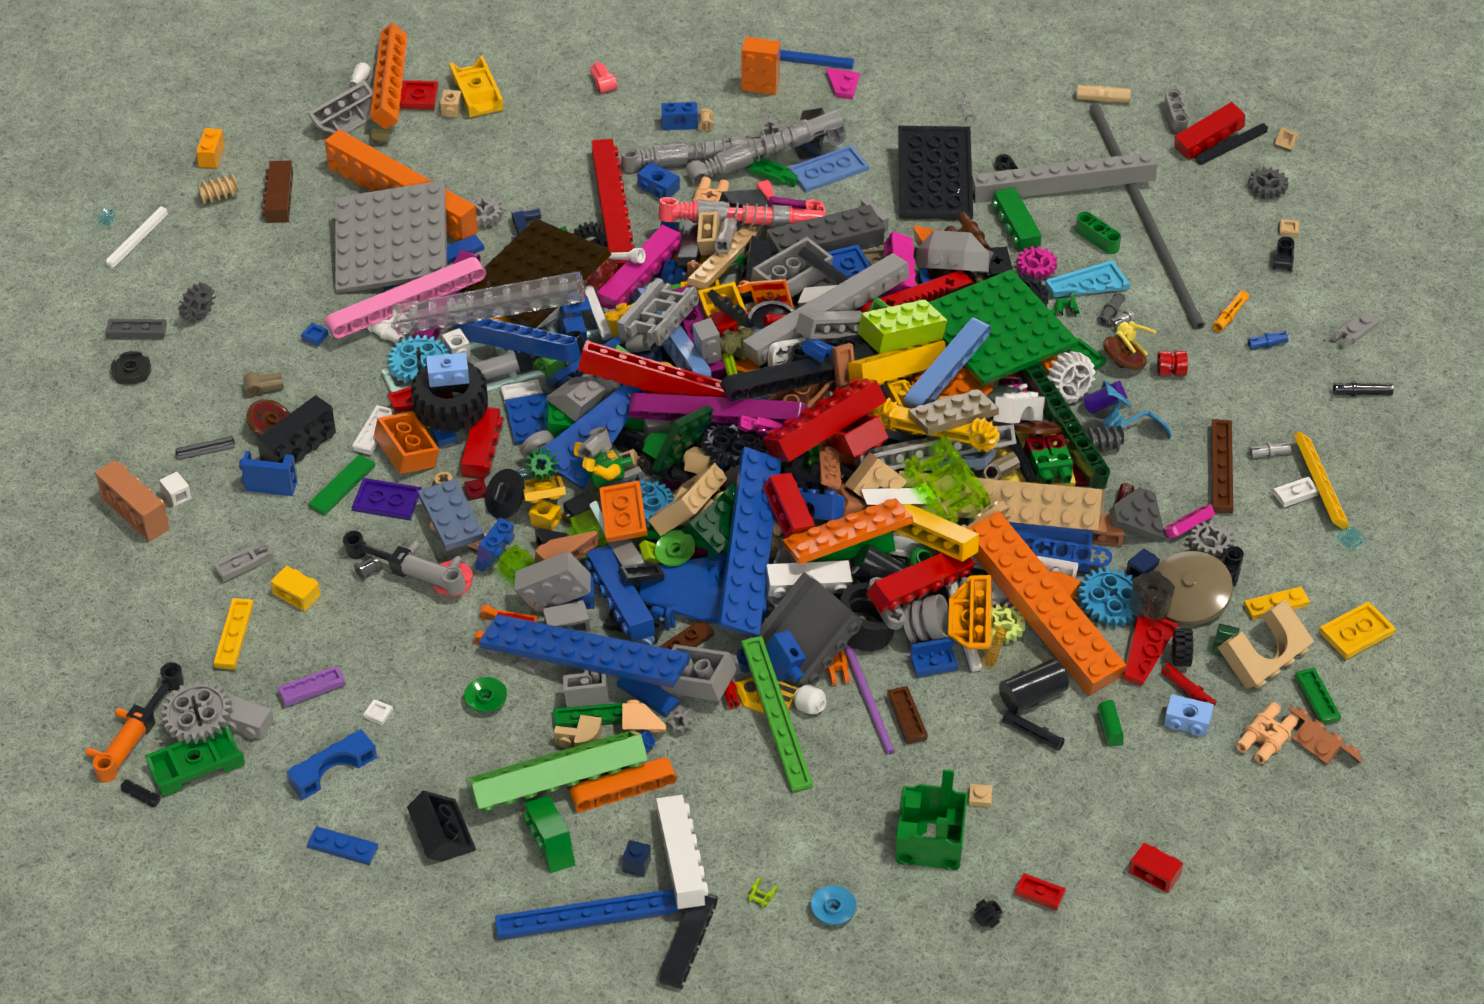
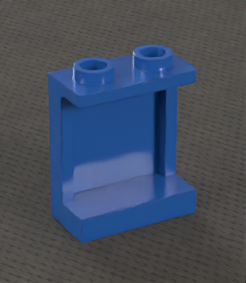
M246 451L244 457L240 458L239 469L242 470V483L245 484L246 491L293 496L298 482L293 455L285 454L283 463L252 460L250 451Z

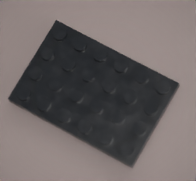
M898 125L899 219H957L961 213H966L970 219H973L971 126Z

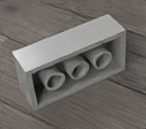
M805 237L752 269L751 282L786 279L790 296L793 297L803 291L804 288L810 287L826 277L825 274L798 255L804 246L831 265L833 264L834 257L811 239Z

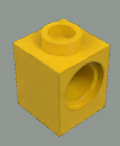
M541 499L542 501L532 505L529 510L530 524L541 529L553 531L562 520L561 506Z

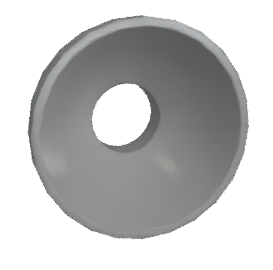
M539 431L531 435L520 448L522 456L525 459L526 455L533 457L532 449L538 452L539 447H545L554 440V437L549 431Z

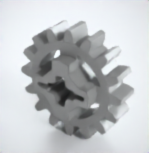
M481 194L479 198L473 196L474 200H467L476 205L478 227L483 225L486 228L487 224L493 226V222L499 223V218H503V205L501 201H497V197L490 198V195L484 197Z
M1210 520V523L1207 524L1205 521H1202L1201 526L1196 524L1195 529L1191 530L1189 543L1192 544L1191 549H1197L1198 552L1207 553L1214 557L1218 556L1219 559H1222L1226 549L1234 546L1235 537H1233V531H1227L1228 526L1222 527L1221 522L1214 524L1213 520Z

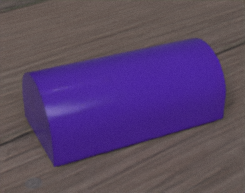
M1120 380L1110 384L1118 393L1126 399L1128 398ZM1106 387L1084 397L1085 407L1091 414L1118 403L1117 397L1108 395Z

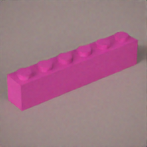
M662 225L640 247L645 251V261L643 263H633L628 260L597 292L600 306L607 309H616L618 304H628L633 298L634 289L646 286L650 279L659 273L666 259H671L679 251L681 233Z

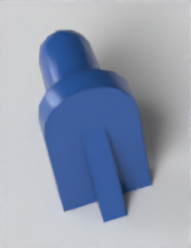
M666 259L660 277L664 283L669 282L671 285H675L686 278L687 274L684 272V269H676V260Z
M807 339L802 343L804 353L820 362H823L826 354L830 355L833 352L832 348L834 346L826 344L819 339Z
M669 605L667 610L658 606L651 607L650 614L653 619L660 621V617H665V630L669 631L671 627H676L674 606Z

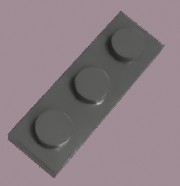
M108 319L106 336L107 338H165L167 322L166 319Z

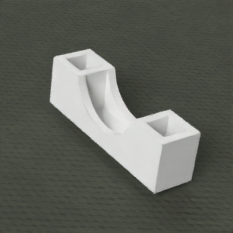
M1031 391L1003 393V396L996 397L995 405L999 407V415L994 416L993 421L1011 424L1020 423V419L1042 421L1045 397L1038 396V392Z

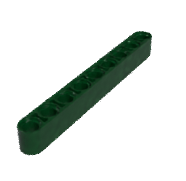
M1039 362L1018 372L1019 377L1024 384H1027L1028 391L1038 392V396L1045 397L1043 414L1048 422L1062 427L1061 432L1056 434H1063L1070 456L1090 487L1093 489H1105L1110 475L1108 465L1053 381L1048 379V374Z

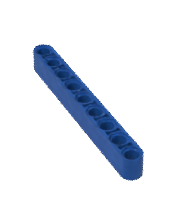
M464 313L456 314L450 319L453 330L460 328L468 341L563 362H575L581 358L577 338L573 336Z

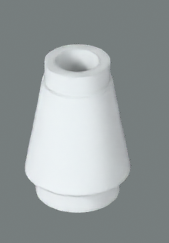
M365 63L356 65L349 82L350 86L354 87L366 81L371 75V68Z

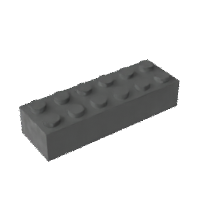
M867 205L768 229L766 241L773 243L772 251L774 255L805 237L811 239L826 252L857 244L861 250L884 245L885 227L872 206Z

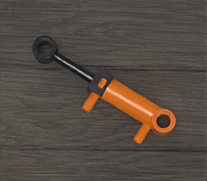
M169 662L161 667L162 685L145 708L134 704L129 711L121 708L115 710V716L127 721L104 752L91 747L86 749L85 754L94 758L93 767L96 778L100 782H111L117 777L118 769L144 733L148 734L156 724L153 710L167 691L179 690L180 685H184L182 668L178 663Z

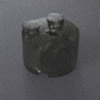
M1156 570L1135 577L1129 598L1131 611L1141 618L1149 616L1151 617L1150 620L1166 617L1171 609L1175 586L1169 579L1162 576L1161 572Z

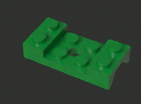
M229 725L227 728H220L222 734L215 732V739H212L210 736L206 737L205 743L202 739H199L197 744L192 739L188 744L183 740L145 755L147 766L162 797L182 790L183 783L222 768L225 773L245 765L243 753L238 750ZM192 755L200 756L196 760L189 759Z

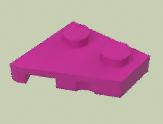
M827 68L826 74L830 79L835 97L853 100L860 79V73Z

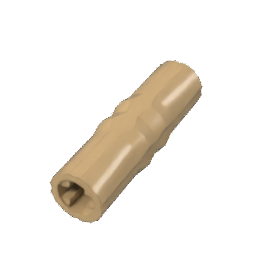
M1078 85L1076 100L1130 104L1131 89L1100 85Z

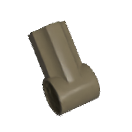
M250 372L243 377L245 392L249 398L259 397L265 391L284 388L281 372L261 376L258 373Z
M1012 451L991 461L983 469L985 479L998 480L1001 476L1020 468L1018 457ZM989 467L993 469V475L990 478L986 475V470Z

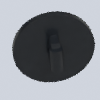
M503 469L491 478L485 493V503L487 510L492 516L496 518L501 517L502 519L509 518L522 505L525 483L520 473L512 469Z

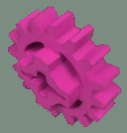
M1031 246L1030 250L1024 248V252H1019L1017 257V270H1020L1021 275L1026 274L1029 277H1039L1040 280H1043L1044 276L1050 278V274L1054 275L1055 270H1057V256H1053V251L1048 253V248L1041 250V246H1038L1037 249Z

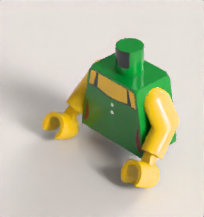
M576 442L573 449L577 457H579L577 450L583 444L580 442ZM615 450L599 453L593 459L585 457L582 467L586 469L588 477L596 488L624 477L623 468L633 465V460L630 453L619 456Z

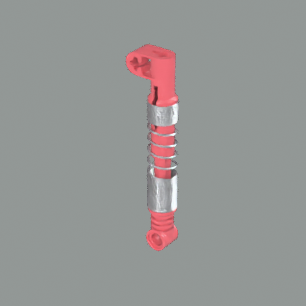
M664 197L660 199L658 219L664 222H674L679 217V220H682V218L686 220L688 218L692 223H698L699 213L718 211L720 222L725 217H733L740 226L748 224L750 227L758 225L761 228L763 225H767L771 229L826 216L824 204L819 200H807L805 209H793L791 206L785 205L767 207V204L765 207L758 206V204L756 206H748V203L739 208L738 202L736 208L729 207V202L726 203V201L697 199L689 202V204L685 201L683 204V201L678 203L674 198Z

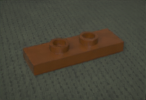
M697 621L659 647L672 649L674 644L698 647L713 637L715 631L705 622Z
M908 686L887 690L888 699L906 743L911 744L928 740V734Z

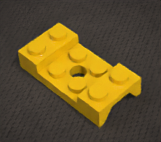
M480 56L476 63L469 67L459 68L453 62L449 63L450 75L454 84L461 91L469 118L504 110L503 98L483 56Z

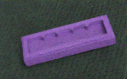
M336 665L279 686L277 690L285 707L344 686L346 683L340 669Z

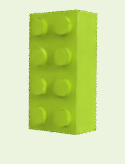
M919 300L862 313L857 333L881 354L943 340L947 319L930 305L928 301Z

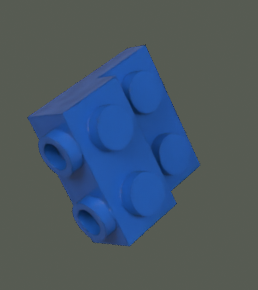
M501 517L478 544L477 570L483 572L487 566L491 567L496 558L499 559L506 545H510L514 540V524Z

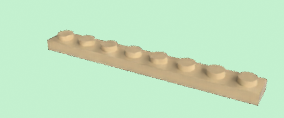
M744 224L734 234L730 250L727 253H718L716 251L688 278V285L707 289L744 252V248L751 236L759 237L762 234L763 227L760 228L757 225L750 227L748 224Z

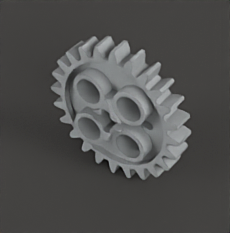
M199 680L193 686L191 682H188L187 688L180 685L181 691H172L174 697L167 696L168 703L163 704L164 710L161 711L162 722L166 732H169L172 738L176 737L178 742L184 739L186 744H188L192 739L197 744L198 740L202 739L205 743L208 736L215 739L214 733L222 734L220 728H227L226 721L232 719L230 716L233 713L232 702L228 692H224L222 686L217 687L215 682L211 686L208 680L203 685L200 684ZM193 698H195L202 726H199L192 702Z

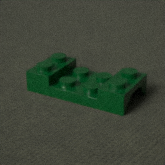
M736 482L728 487L682 530L684 534L697 535L708 547V559L710 561L729 544Z

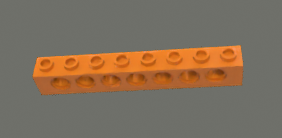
M393 22L380 32L370 118L385 130L390 126H394L399 119L398 114L407 46V34Z

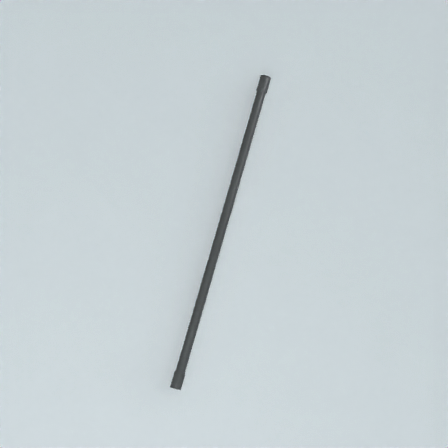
M1099 103L1091 104L1090 111L1097 121L1113 157L1123 156ZM1127 184L1189 314V319L1194 329H1203L1205 323L1193 303L1137 184Z

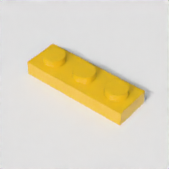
M1300 586L1245 600L1243 605L1251 620L1262 618L1261 614L1285 599L1293 610L1309 606L1310 600Z

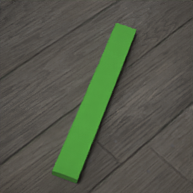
M759 636L742 640L741 645L790 790L794 793L813 788V783L763 637Z

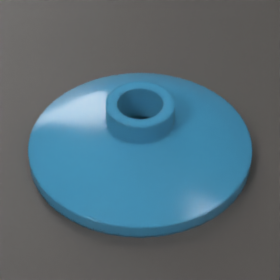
M831 885L823 887L813 895L811 900V910L814 916L825 924H843L849 921L856 912L857 905L854 895L841 886Z

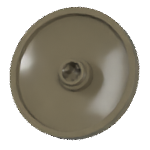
M1187 551L1166 558L1154 569L1149 580L1148 591L1152 606L1163 618L1182 626H1196L1216 619L1226 610L1232 598L1233 585L1230 572L1219 559L1207 553Z

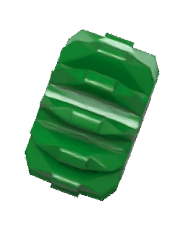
M542 447L538 449L539 454L532 449L531 453L534 457L526 455V459L530 460L531 463L524 464L525 467L531 466L532 468L527 471V474L529 475L534 471L533 479L536 480L538 474H540V480L544 481V474L546 473L547 477L551 479L552 475L549 470L554 473L558 471L552 465H558L559 461L551 460L557 455L554 453L549 457V448L546 449L545 454H543ZM539 458H541V461L543 459L546 460L545 469L537 467Z

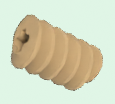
M230 174L229 179L223 176L222 182L219 178H215V184L211 179L208 180V185L204 181L201 182V187L197 184L204 205H206L207 199L213 203L214 197L221 201V195L228 199V193L233 198L236 191L239 193L233 174Z

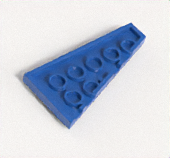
M621 386L543 447V454L549 448V457L554 453L557 455L551 459L552 461H559L558 465H552V467L558 470L556 473L579 488L584 489L590 478L586 469L582 467L583 459L574 454L575 443H584L590 438L589 432L598 427H606L611 444H613L630 417L628 412L631 395L634 393H645L646 391L633 386ZM541 458L538 459V462L545 466L546 460L543 459L541 461Z

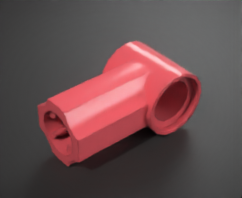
M600 62L594 63L590 67V73L595 80L597 90H600L599 94L617 90L615 76L609 74L604 64Z

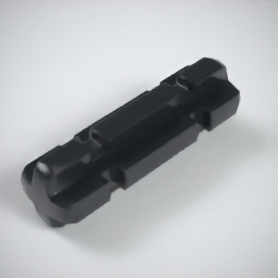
M125 779L121 783V790L127 794L131 793L132 797L144 803L147 802V805L151 807H156L159 804V795L153 792L150 794L151 791L138 784H134L129 779Z

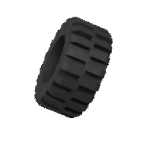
M467 361L469 383L430 387L427 365L425 369L422 368L413 378L411 385L413 410L418 420L425 426H430L435 431L439 429L442 432L452 430L453 432H458L459 429H468L471 424L475 425L485 415V411L488 408L487 383L481 370ZM447 392H457L462 394L458 397L449 399L437 397Z

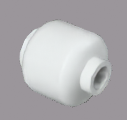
M804 685L797 689L794 694L795 706L806 714L817 715L826 707L825 693L812 685Z

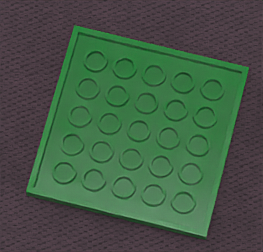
M1012 269L929 302L947 319L943 336L946 346L950 344L973 317L991 325L988 338L964 365L981 386L1078 347V339Z

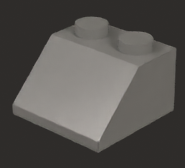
M592 376L574 377L547 396V400L577 422L602 402L606 387Z

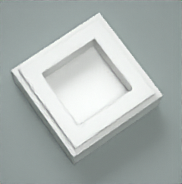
M374 699L363 714V717L383 726L393 711V706Z

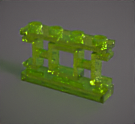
M944 436L939 439L940 443L938 445H932L935 455L921 463L916 456L911 457L912 460L905 459L906 468H904V472L909 479L913 478L915 488L919 494L923 493L926 496L925 501L930 509H935L937 512L935 513L936 516L956 523L959 521L956 512L970 503L976 511L980 509V506L984 509L991 504L987 491L948 437ZM944 453L950 463L939 468L937 464L944 460ZM930 468L932 473L925 476V483L919 473ZM950 474L957 484L941 493L934 482ZM966 483L972 493L961 498L958 493L966 489ZM951 498L954 503L947 506L946 512L940 503Z

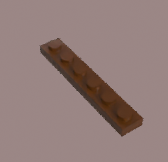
M1212 419V507L1215 513L1233 514L1232 420Z

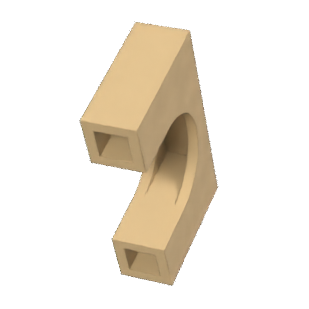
M714 463L698 473L674 492L676 496L680 488L683 487L687 489L684 493L654 513L648 521L660 536L698 512L727 480L722 469Z
M1286 599L1273 605L1261 614L1277 642V650L1273 659H1267L1258 654L1243 631L1230 637L1218 646V649L1246 689L1251 687L1257 689L1266 683L1265 679L1268 676L1272 678L1280 673L1281 670L1279 668L1281 666L1286 667L1295 661L1293 657L1297 654L1301 656L1309 650L1308 646L1314 642Z

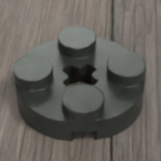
M128 351L120 354V358L116 361L115 359L112 361L111 370L113 377L119 384H135L148 379V375L151 373L150 359L147 356H142L141 352Z

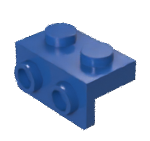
M952 638L919 642L911 645L910 660L916 677L956 671L958 669V664L952 650Z

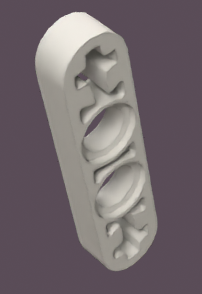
M592 284L584 286L583 292L589 299L602 341L612 339Z

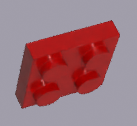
M403 80L400 109L435 110L439 88L438 81Z

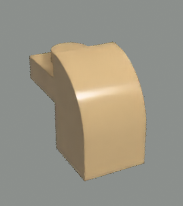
M580 715L577 729L556 726L554 731L555 745L569 748L599 740L602 733V718Z

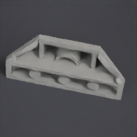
M363 81L309 111L307 114L320 130L334 134L340 129L345 133H349L369 121L373 91L366 81Z
M934 230L917 248L916 265L919 268L989 272L990 253L970 232Z

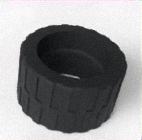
M855 583L843 590L839 600L852 612L867 613L875 617L879 622H871L860 618L863 620V623L860 625L859 631L848 640L847 645L853 649L865 652L881 650L892 640L895 630L885 625L877 608L867 596L869 583Z

